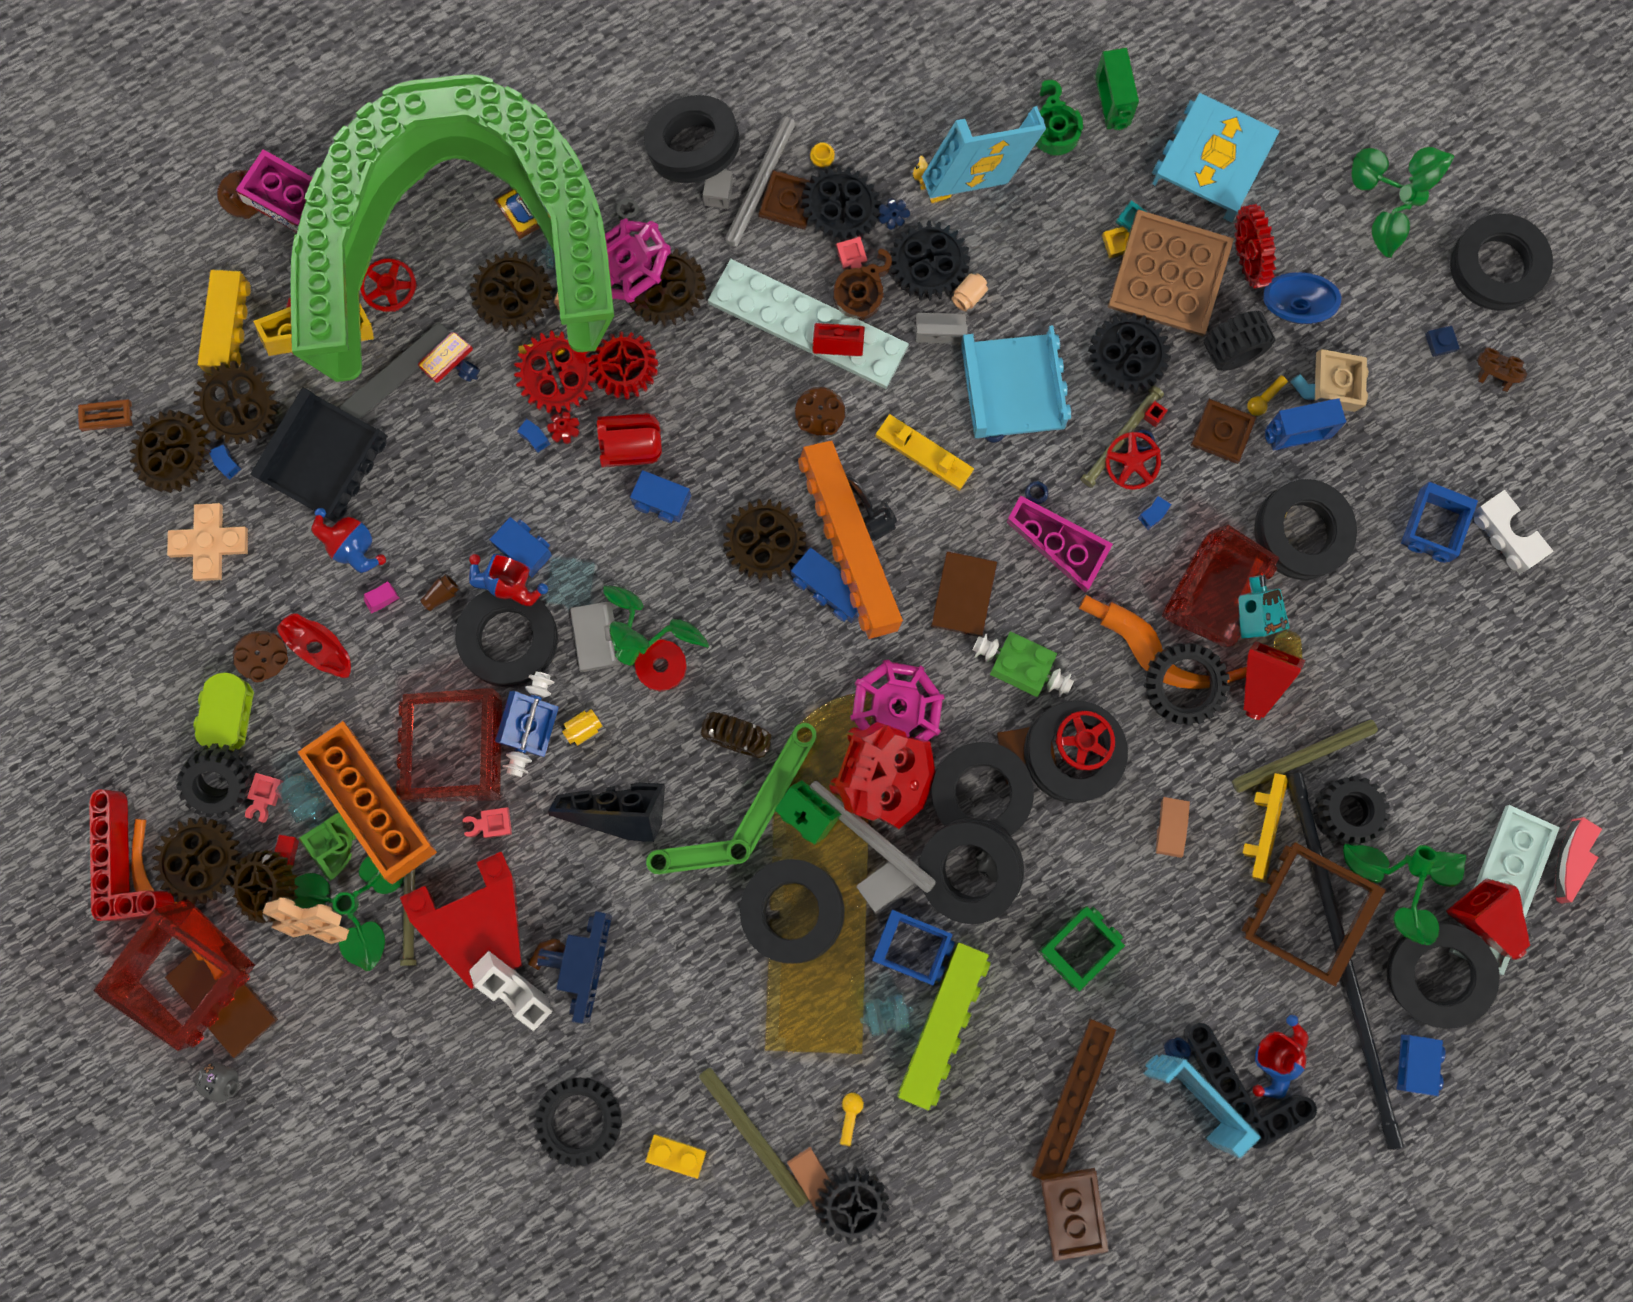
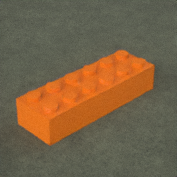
M344 721L298 751V754L362 847L389 883L393 885L437 853L360 741Z

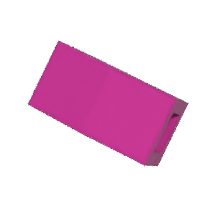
M386 582L378 588L365 593L363 601L372 614L399 599V596L393 586Z

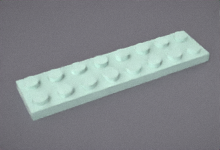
M730 259L708 299L709 305L887 389L909 346L907 342L858 319L845 316L839 310ZM814 324L865 326L863 355L859 357L813 353Z

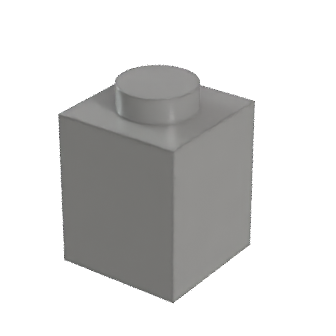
M724 169L719 174L705 180L703 191L704 206L729 209L733 188L732 171Z

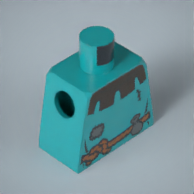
M1265 575L1249 577L1251 592L1239 596L1241 638L1263 637L1289 629L1281 590L1279 588L1267 589Z

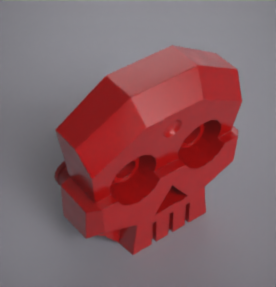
M879 722L874 723L865 730L853 727L849 730L850 733H853V736L847 734L850 744L838 777L831 780L832 783H835V786L829 785L830 791L841 796L845 811L872 821L879 819L894 828L900 829L924 808L936 774L931 742L920 738L908 737L904 731ZM885 792L884 798L881 799L882 793Z

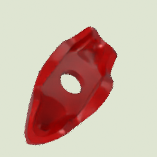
M296 613L285 617L277 626V631L285 644L303 661L328 674L340 678L349 677L351 672L349 654L339 639L325 626ZM311 642H318L322 645V650L318 653H310L307 650V646Z

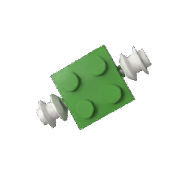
M1011 631L1002 649H998V639L991 642L987 640V634H985L984 638L978 637L972 649L977 652L975 657L982 654L985 656V662L987 663L996 655L995 658L997 660L990 673L991 676L1038 697L1044 683L1047 681L1048 692L1056 689L1059 691V697L1063 693L1066 695L1069 693L1074 682L1070 679L1071 673L1065 677L1061 675L1060 668L1053 671V673L1050 672L1057 653Z

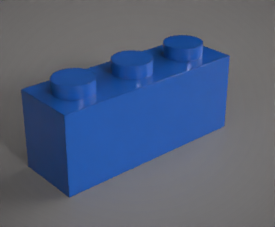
M810 547L791 570V577L794 578L792 582L804 591L807 588L814 594L812 598L820 605L825 606L827 604L834 609L832 613L842 622L848 620L852 624L859 613L857 608H854L851 604V592L848 584L845 585L842 581L841 570Z

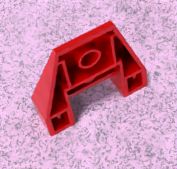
M502 851L477 862V866L486 884L485 888L437 909L433 897L426 886L400 897L410 923L471 990L476 987L473 985L469 970L488 951L513 970L522 966L516 882Z

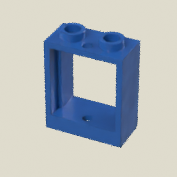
M1340 398L1279 411L1266 427L1265 438L1267 443L1271 444L1274 451L1332 438L1346 423Z
M1428 482L1418 493L1401 544L1408 546V549L1412 552L1429 554L1438 562H1451L1460 554L1478 500ZM1426 502L1459 514L1448 548L1415 535Z
M891 910L872 961L929 985H934V982H940L945 967L941 966L944 956L949 957L955 943V941L951 940L953 934ZM899 921L942 938L928 976L885 959Z

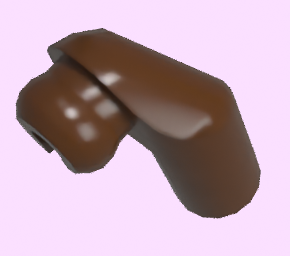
M556 938L539 943L528 965L540 970L541 966H537L538 958L546 959V957L538 956L541 948L564 953L566 945Z

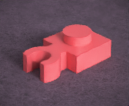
M861 237L836 244L843 269L862 267L861 264L867 263Z
M255 773L247 796L248 799L254 800L253 805L246 809L245 817L252 819L254 812L259 810L260 817L258 821L265 823L269 816L267 806L268 804L276 806L284 781Z
M508 807L481 811L482 819L472 816L463 818L464 823H474V829L471 832H464L467 837H475L481 831H483L484 838L512 835Z

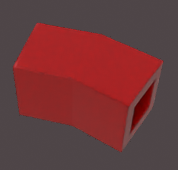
M1154 401L1143 419L1156 428L1168 410ZM1154 411L1159 417H1154L1151 412Z
M278 836L275 852H280L281 857L288 858L287 865L294 866L299 840L291 836Z

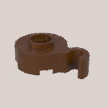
M879 249L877 259L882 260L885 265L877 266L870 264L867 267L846 269L838 276L834 285L833 301L837 310L845 316L865 320L872 317L879 310L883 300V286L880 277L885 276L889 272L892 264L891 255L887 250ZM861 289L863 291L862 296L864 297L855 298L852 291L857 292Z

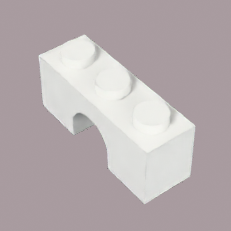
M1503 490L1474 511V522L1489 535L1493 547L1504 554L1507 558L1508 566L1512 570L1517 571L1518 574H1521L1554 551L1538 531L1528 537H1520L1511 530L1510 520L1513 515L1520 511V508L1508 493Z
M488 951L469 970L473 985L493 1001L498 997L501 998L511 1008L514 1017L534 1031L553 1012L548 997L491 952Z

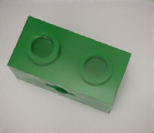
M803 780L792 785L775 808V811L784 822L792 825L805 840L814 845L826 838L842 815Z

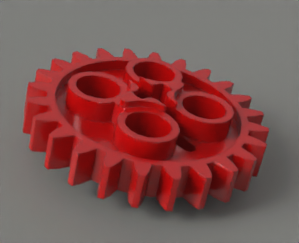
M1260 205L1242 206L1236 216L1237 223H1235V228L1237 232L1234 233L1237 256L1240 257L1239 263L1242 265V274H1245V280L1249 281V286H1253V288L1269 286V283H1272V278H1274L1273 270H1276L1274 265L1276 247L1273 241L1274 236H1271L1272 227H1268V217L1265 218V211H1261Z
M550 331V337L547 339L543 333H540L541 341L539 342L532 337V347L523 345L527 351L526 354H517L522 359V363L514 364L515 367L521 369V372L515 373L514 376L515 378L522 379V381L516 384L518 388H525L521 393L522 397L530 395L528 403L532 405L537 401V409L539 411L545 405L548 414L552 412L553 407L556 408L558 414H561L562 407H566L571 412V404L573 403L577 407H581L578 400L582 398L587 401L588 398L585 392L594 391L589 383L597 382L596 378L591 376L597 369L589 366L594 363L595 359L593 357L586 358L591 351H574L570 347L568 339H565L563 331H561L558 338L555 337L553 331ZM561 350L570 353L569 360L563 363L557 361V354ZM549 351L553 356L555 366L560 371L559 377L565 390L564 394L560 393L555 377L549 375L553 373L547 357V352ZM538 359L546 361V366L541 371L533 369V364ZM572 374L579 377L578 383L572 387L567 386L566 378ZM546 383H553L555 386L553 393L550 395L542 393V387Z

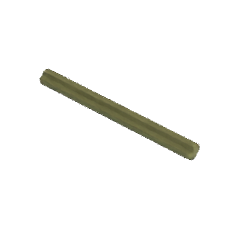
M1373 720L1365 721L1239 776L1232 781V785L1237 793L1243 792L1273 779L1275 773L1284 774L1369 737L1378 731L1377 725Z
M707 1068L699 1075L700 1080L794 1205L798 1208L803 1206L808 1201V1197L715 1072L711 1068Z

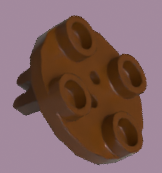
M238 170L228 174L221 181L218 187L217 198L220 206L228 214L249 219L258 210L243 203L236 189L248 172V170Z
M1489 347L1478 356L1477 363L1481 367L1478 375V382L1484 383L1490 374L1504 380L1502 391L1508 392L1513 383L1524 382L1527 377V372L1522 367L1524 361L1518 357H1505L1500 355L1497 350Z
M813 387L806 390L798 398L795 406V416L799 428L817 436L835 434L842 425L846 415L845 404L841 397L833 390L825 387Z
M264 630L253 631L244 635L236 643L233 650V662L238 672L257 683L263 682L276 676L288 663L287 648L282 639L276 634Z

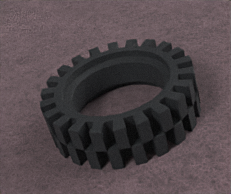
M1188 642L1175 643L1173 646H1167L1162 652L1155 654L1156 658L1153 661L1150 660L1148 664L1150 667L1144 674L1146 677L1144 688H1146L1147 692L1145 695L1150 701V706L1165 719L1180 725L1204 723L1205 719L1213 718V714L1222 709L1220 706L1222 702L1226 703L1228 698L1225 696L1226 691L1230 690V686L1227 685V680H1230L1229 674L1226 673L1225 669L1227 668L1220 661L1221 658L1209 648ZM1185 659L1195 660L1202 664L1208 672L1210 679L1209 691L1199 704L1188 708L1177 707L1170 703L1163 691L1164 676L1174 663Z
M575 1077L556 1084L545 1093L546 1095L540 1100V1106L535 1112L536 1122H534V1129H537L535 1136L537 1141L540 1140L542 1144L540 1146L543 1152L547 1151L549 1158L558 1160V1163L562 1165L568 1164L570 1167L587 1166L600 1160L613 1148L620 1135L622 1112L621 1108L619 1109L617 1098L613 1096L609 1088L603 1086V1083L594 1081L592 1078ZM570 1096H586L595 1101L602 1111L604 1118L602 1132L598 1139L587 1147H571L561 1141L555 1132L554 1115L556 1109L561 1102Z

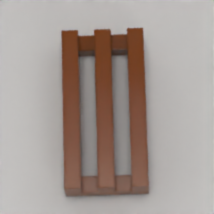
M129 399L78 405L79 429L81 431L133 426L131 420L132 411L130 410L132 402ZM123 408V411L85 415L87 411ZM124 417L123 419H114V420H105V421H96V422H87V423H85V421H92V420H101V419H110V418Z

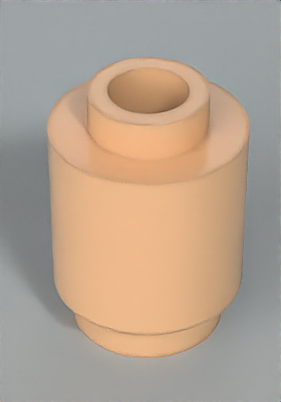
M969 274L953 292L952 302L962 311L972 309L988 291L987 281L980 274Z

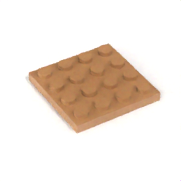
M1137 210L1107 308L1130 315L1136 313L1137 317L1142 318L1146 316L1147 320H1154L1163 325L1204 336L1234 238Z

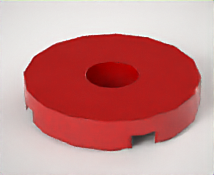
M663 639L657 640L652 644L645 654L640 653L635 661V671L640 682L648 689L658 692L677 687L684 679L687 670L686 657L681 648L675 643ZM658 659H665L668 662V668L664 672H657L654 670V663Z

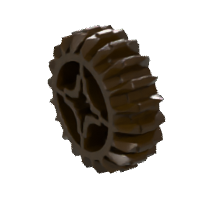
M707 713L701 726L700 734L704 739L743 755L756 758L765 757L771 745L772 735L766 729L727 714Z
M272 850L254 851L248 854V856L241 858V863L235 866L237 872L231 875L235 880L234 884L230 886L235 891L232 897L238 901L235 907L242 908L241 915L248 916L249 921H257V923L275 922L277 919L263 914L266 903L278 900L279 898H287L292 901L298 898L295 890L299 886L295 884L294 880L297 875L292 873L294 866L287 865L288 858L281 857L280 852H272Z

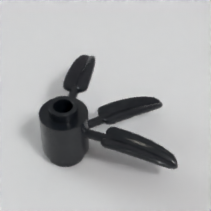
M848 477L851 489L863 501L868 516L863 518L871 540L876 541L895 530L897 519L888 502L884 503V507L874 511L864 489L855 479Z

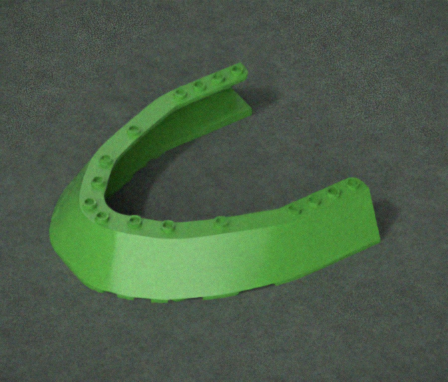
M463 74L411 80L396 84L382 91L383 96L372 104L370 102L365 104L356 112L357 117L347 127L343 126L333 138L334 143L329 147V152L320 168L317 167L305 195L306 203L301 215L298 231L294 235L291 256L292 353L336 382L353 380L362 372L359 291L379 237L393 207L400 201L401 196L418 180L422 179L435 165L449 159L470 161L497 176L518 193L538 223L555 255L560 319L562 325L567 324L569 345L577 352L596 351L614 317L604 225L597 199L582 168V164L566 138H563L547 117V113L535 103L531 104L524 99L520 92L509 86L505 88L493 82V79L485 76Z

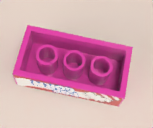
M263 149L236 191L243 203L297 233L306 203L305 195L313 177Z

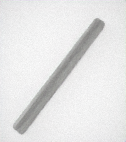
M787 116L783 117L725 237L728 245L738 246L771 177L772 171L795 127L794 119Z
M814 781L810 785L814 791L842 814L839 820L923 891L928 893L935 886L936 883L932 877L858 815L845 811L843 803L819 782Z

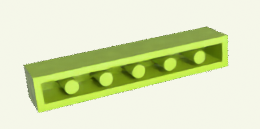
M956 943L897 1094L898 1098L928 1111L931 1105H937L941 1091L937 1088L941 1079H947L951 1064H948L951 1053H957L961 1039L958 1038L961 1027H967L971 1013L967 1012L971 1001L976 1003L981 987L977 986L981 976L986 977L991 964V962L987 961L988 954L962 943Z

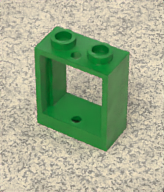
M1127 48L1103 51L1095 80L1106 129L1123 130L1131 125L1139 104Z
M1088 906L1082 907L1038 951L1075 991H1081L1125 947L1121 942L1123 939L1122 935L1114 927L1108 928L1102 922L1104 917L1094 907L1091 909ZM1086 917L1113 946L1080 977L1054 948Z

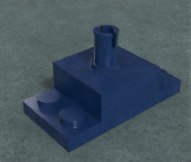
M595 911L594 917L590 916L587 925V932L591 933L590 938L568 934L564 953L540 949L538 956L549 957L550 959L538 958L537 966L560 969L556 990L578 994L576 999H572L569 1015H573L572 1022L584 1024L589 1023L591 1020L612 915Z

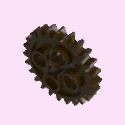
M676 248L666 258L660 276L661 282L648 288L646 293L644 291L635 297V300L629 303L630 307L635 309L634 311L638 317L642 315L644 322L651 319L654 326L657 325L659 320H661L664 327H666L668 320H671L673 325H676V318L679 317L685 322L684 314L688 313L693 316L692 307H701L697 299H705L702 291L707 290L704 282L706 278L704 273H701L703 271L701 265L697 264L695 257L689 259L686 251L680 256V252ZM656 256L652 257L651 259L652 267L650 271H652ZM673 271H680L678 274L671 275ZM643 275L638 280L633 282L632 287L640 281H642L643 279H645L647 276ZM685 292L683 296L676 297L678 293ZM655 299H661L658 303L652 304Z
M516 251L512 258L509 257L507 252H504L503 259H500L495 254V262L492 263L486 259V268L478 266L481 275L473 274V278L477 283L470 284L472 291H474L470 293V297L474 301L472 303L474 309L478 310L479 318L484 317L487 325L493 321V326L496 330L502 324L505 332L508 331L509 326H513L515 332H517L518 325L522 324L525 329H528V321L536 324V315L544 317L541 308L549 309V305L545 300H552V296L548 292L552 290V286L548 283L550 280L548 274H544V267L542 265L538 266L535 258L529 262L527 254L520 259ZM507 273H514L512 277L504 278ZM494 279H498L502 284L494 281ZM526 287H534L530 292H523ZM498 291L496 296H488L491 292ZM519 298H521L522 300H524V301H526V302H529V303H528V304H524L523 302L520 301ZM518 305L516 310L508 311L510 306Z
M231 361L230 368L226 362H221V370L216 366H212L211 371L213 375L203 373L207 381H197L202 390L193 392L200 397V400L193 402L194 405L200 406V410L196 411L195 415H203L204 417L200 421V425L208 424V433L216 431L215 439H221L225 435V443H231L233 438L236 444H242L243 438L246 443H251L252 435L256 439H261L260 430L268 433L270 430L266 424L276 423L271 418V415L279 414L277 410L273 409V405L280 404V401L272 399V396L276 395L278 391L269 389L274 382L264 381L267 375L265 372L257 375V366H252L248 370V363L242 362L239 367L237 361ZM244 380L248 382L250 387L246 394L240 390V384ZM229 381L232 382V385H231V386H232V389H231V387L228 385V382H229ZM219 387L225 392V396L221 401L217 399L215 394ZM240 399V404L234 407L232 402ZM251 405H254L258 411L254 419L248 414V409ZM226 412H230L233 416L231 425H227L224 422ZM241 417L245 421L244 425L241 424Z
M169 410L167 414L160 411L159 419L151 415L150 424L142 422L143 432L136 430L139 439L131 441L136 445V448L129 450L136 457L132 458L130 463L137 465L133 472L139 474L138 480L145 482V486L159 492L166 491L172 493L173 489L181 492L182 485L188 488L191 487L190 479L199 480L196 475L198 471L201 473L205 472L201 465L202 463H209L204 458V455L211 453V450L205 448L211 441L204 438L208 432L201 428L202 425L194 417L181 411L176 413Z
M758 499L756 507H753L748 502V510L745 511L741 507L738 508L739 517L734 514L731 515L734 524L726 523V528L731 531L723 533L724 539L729 540L723 544L724 549L730 550L726 553L727 559L735 558L731 562V566L734 568L740 565V575L748 571L749 580L754 575H758L759 582L762 581L763 576H767L769 582H772L774 574L781 580L782 571L784 570L791 574L790 565L795 566L798 563L796 557L802 558L804 556V553L799 550L806 548V542L801 541V539L806 538V532L799 531L804 527L803 522L795 523L798 519V514L790 516L791 507L788 506L782 510L780 501L775 507L772 506L771 499H768L766 505H762L761 500ZM767 518L774 521V524L769 528L760 525L761 521ZM780 526L783 527V530H780L775 533L777 528H779ZM744 534H751L754 537L750 543L740 541L741 536ZM761 537H764L765 539L769 538V542H770V543H769V544H766L765 542H762V543H761L760 538H761ZM780 538H786L790 541V544L786 547H779L776 545V541ZM754 549L750 555L746 554L747 551ZM765 553L770 558L765 563H759L756 561L757 555Z
M199 817L198 822L194 818H188V824L179 821V830L169 827L168 830L171 836H161L160 838L164 845L155 846L160 851V855L153 856L152 859L159 861V865L153 867L152 870L160 871L161 873L155 878V881H164L160 889L164 891L170 890L169 893L174 898L178 896V902L184 903L188 899V904L195 905L198 899L200 904H207V896L210 900H217L216 892L226 894L227 891L224 886L234 884L230 878L231 875L237 872L234 870L235 866L241 863L236 861V857L243 854L242 851L234 850V847L240 842L230 840L234 832H225L226 825L219 824L217 826V820L210 819L207 823L206 818ZM195 836H198L199 844L193 849L191 841ZM218 850L220 852V859L214 864L212 855ZM196 856H198L200 861L199 865H196L197 862L194 860ZM181 858L183 866L179 871H176L175 863ZM202 873L204 881L198 886L196 884V877Z

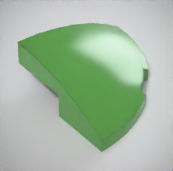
M339 812L299 837L303 847L329 881L335 878L349 862L352 856L350 853L352 841L356 839V836Z

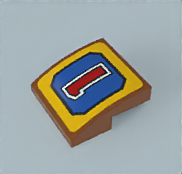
M514 189L494 200L519 240L540 228Z

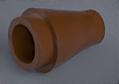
M445 574L436 579L420 601L427 610L432 611L435 607L457 596L456 592L460 588L450 576Z

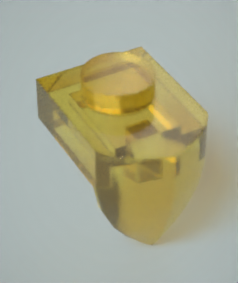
M1284 630L1276 635L1274 638L1276 649L1302 658V644L1299 634L1291 630Z

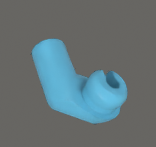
M1301 374L1290 381L1304 399L1315 400V384H1308Z

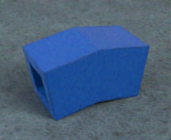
M528 419L517 430L519 436L528 441L537 453L550 445L541 429Z
M218 446L209 453L214 465L229 480L241 470L233 461L226 446Z
M1158 496L1151 507L1140 514L1138 519L1149 530L1162 520L1172 504Z

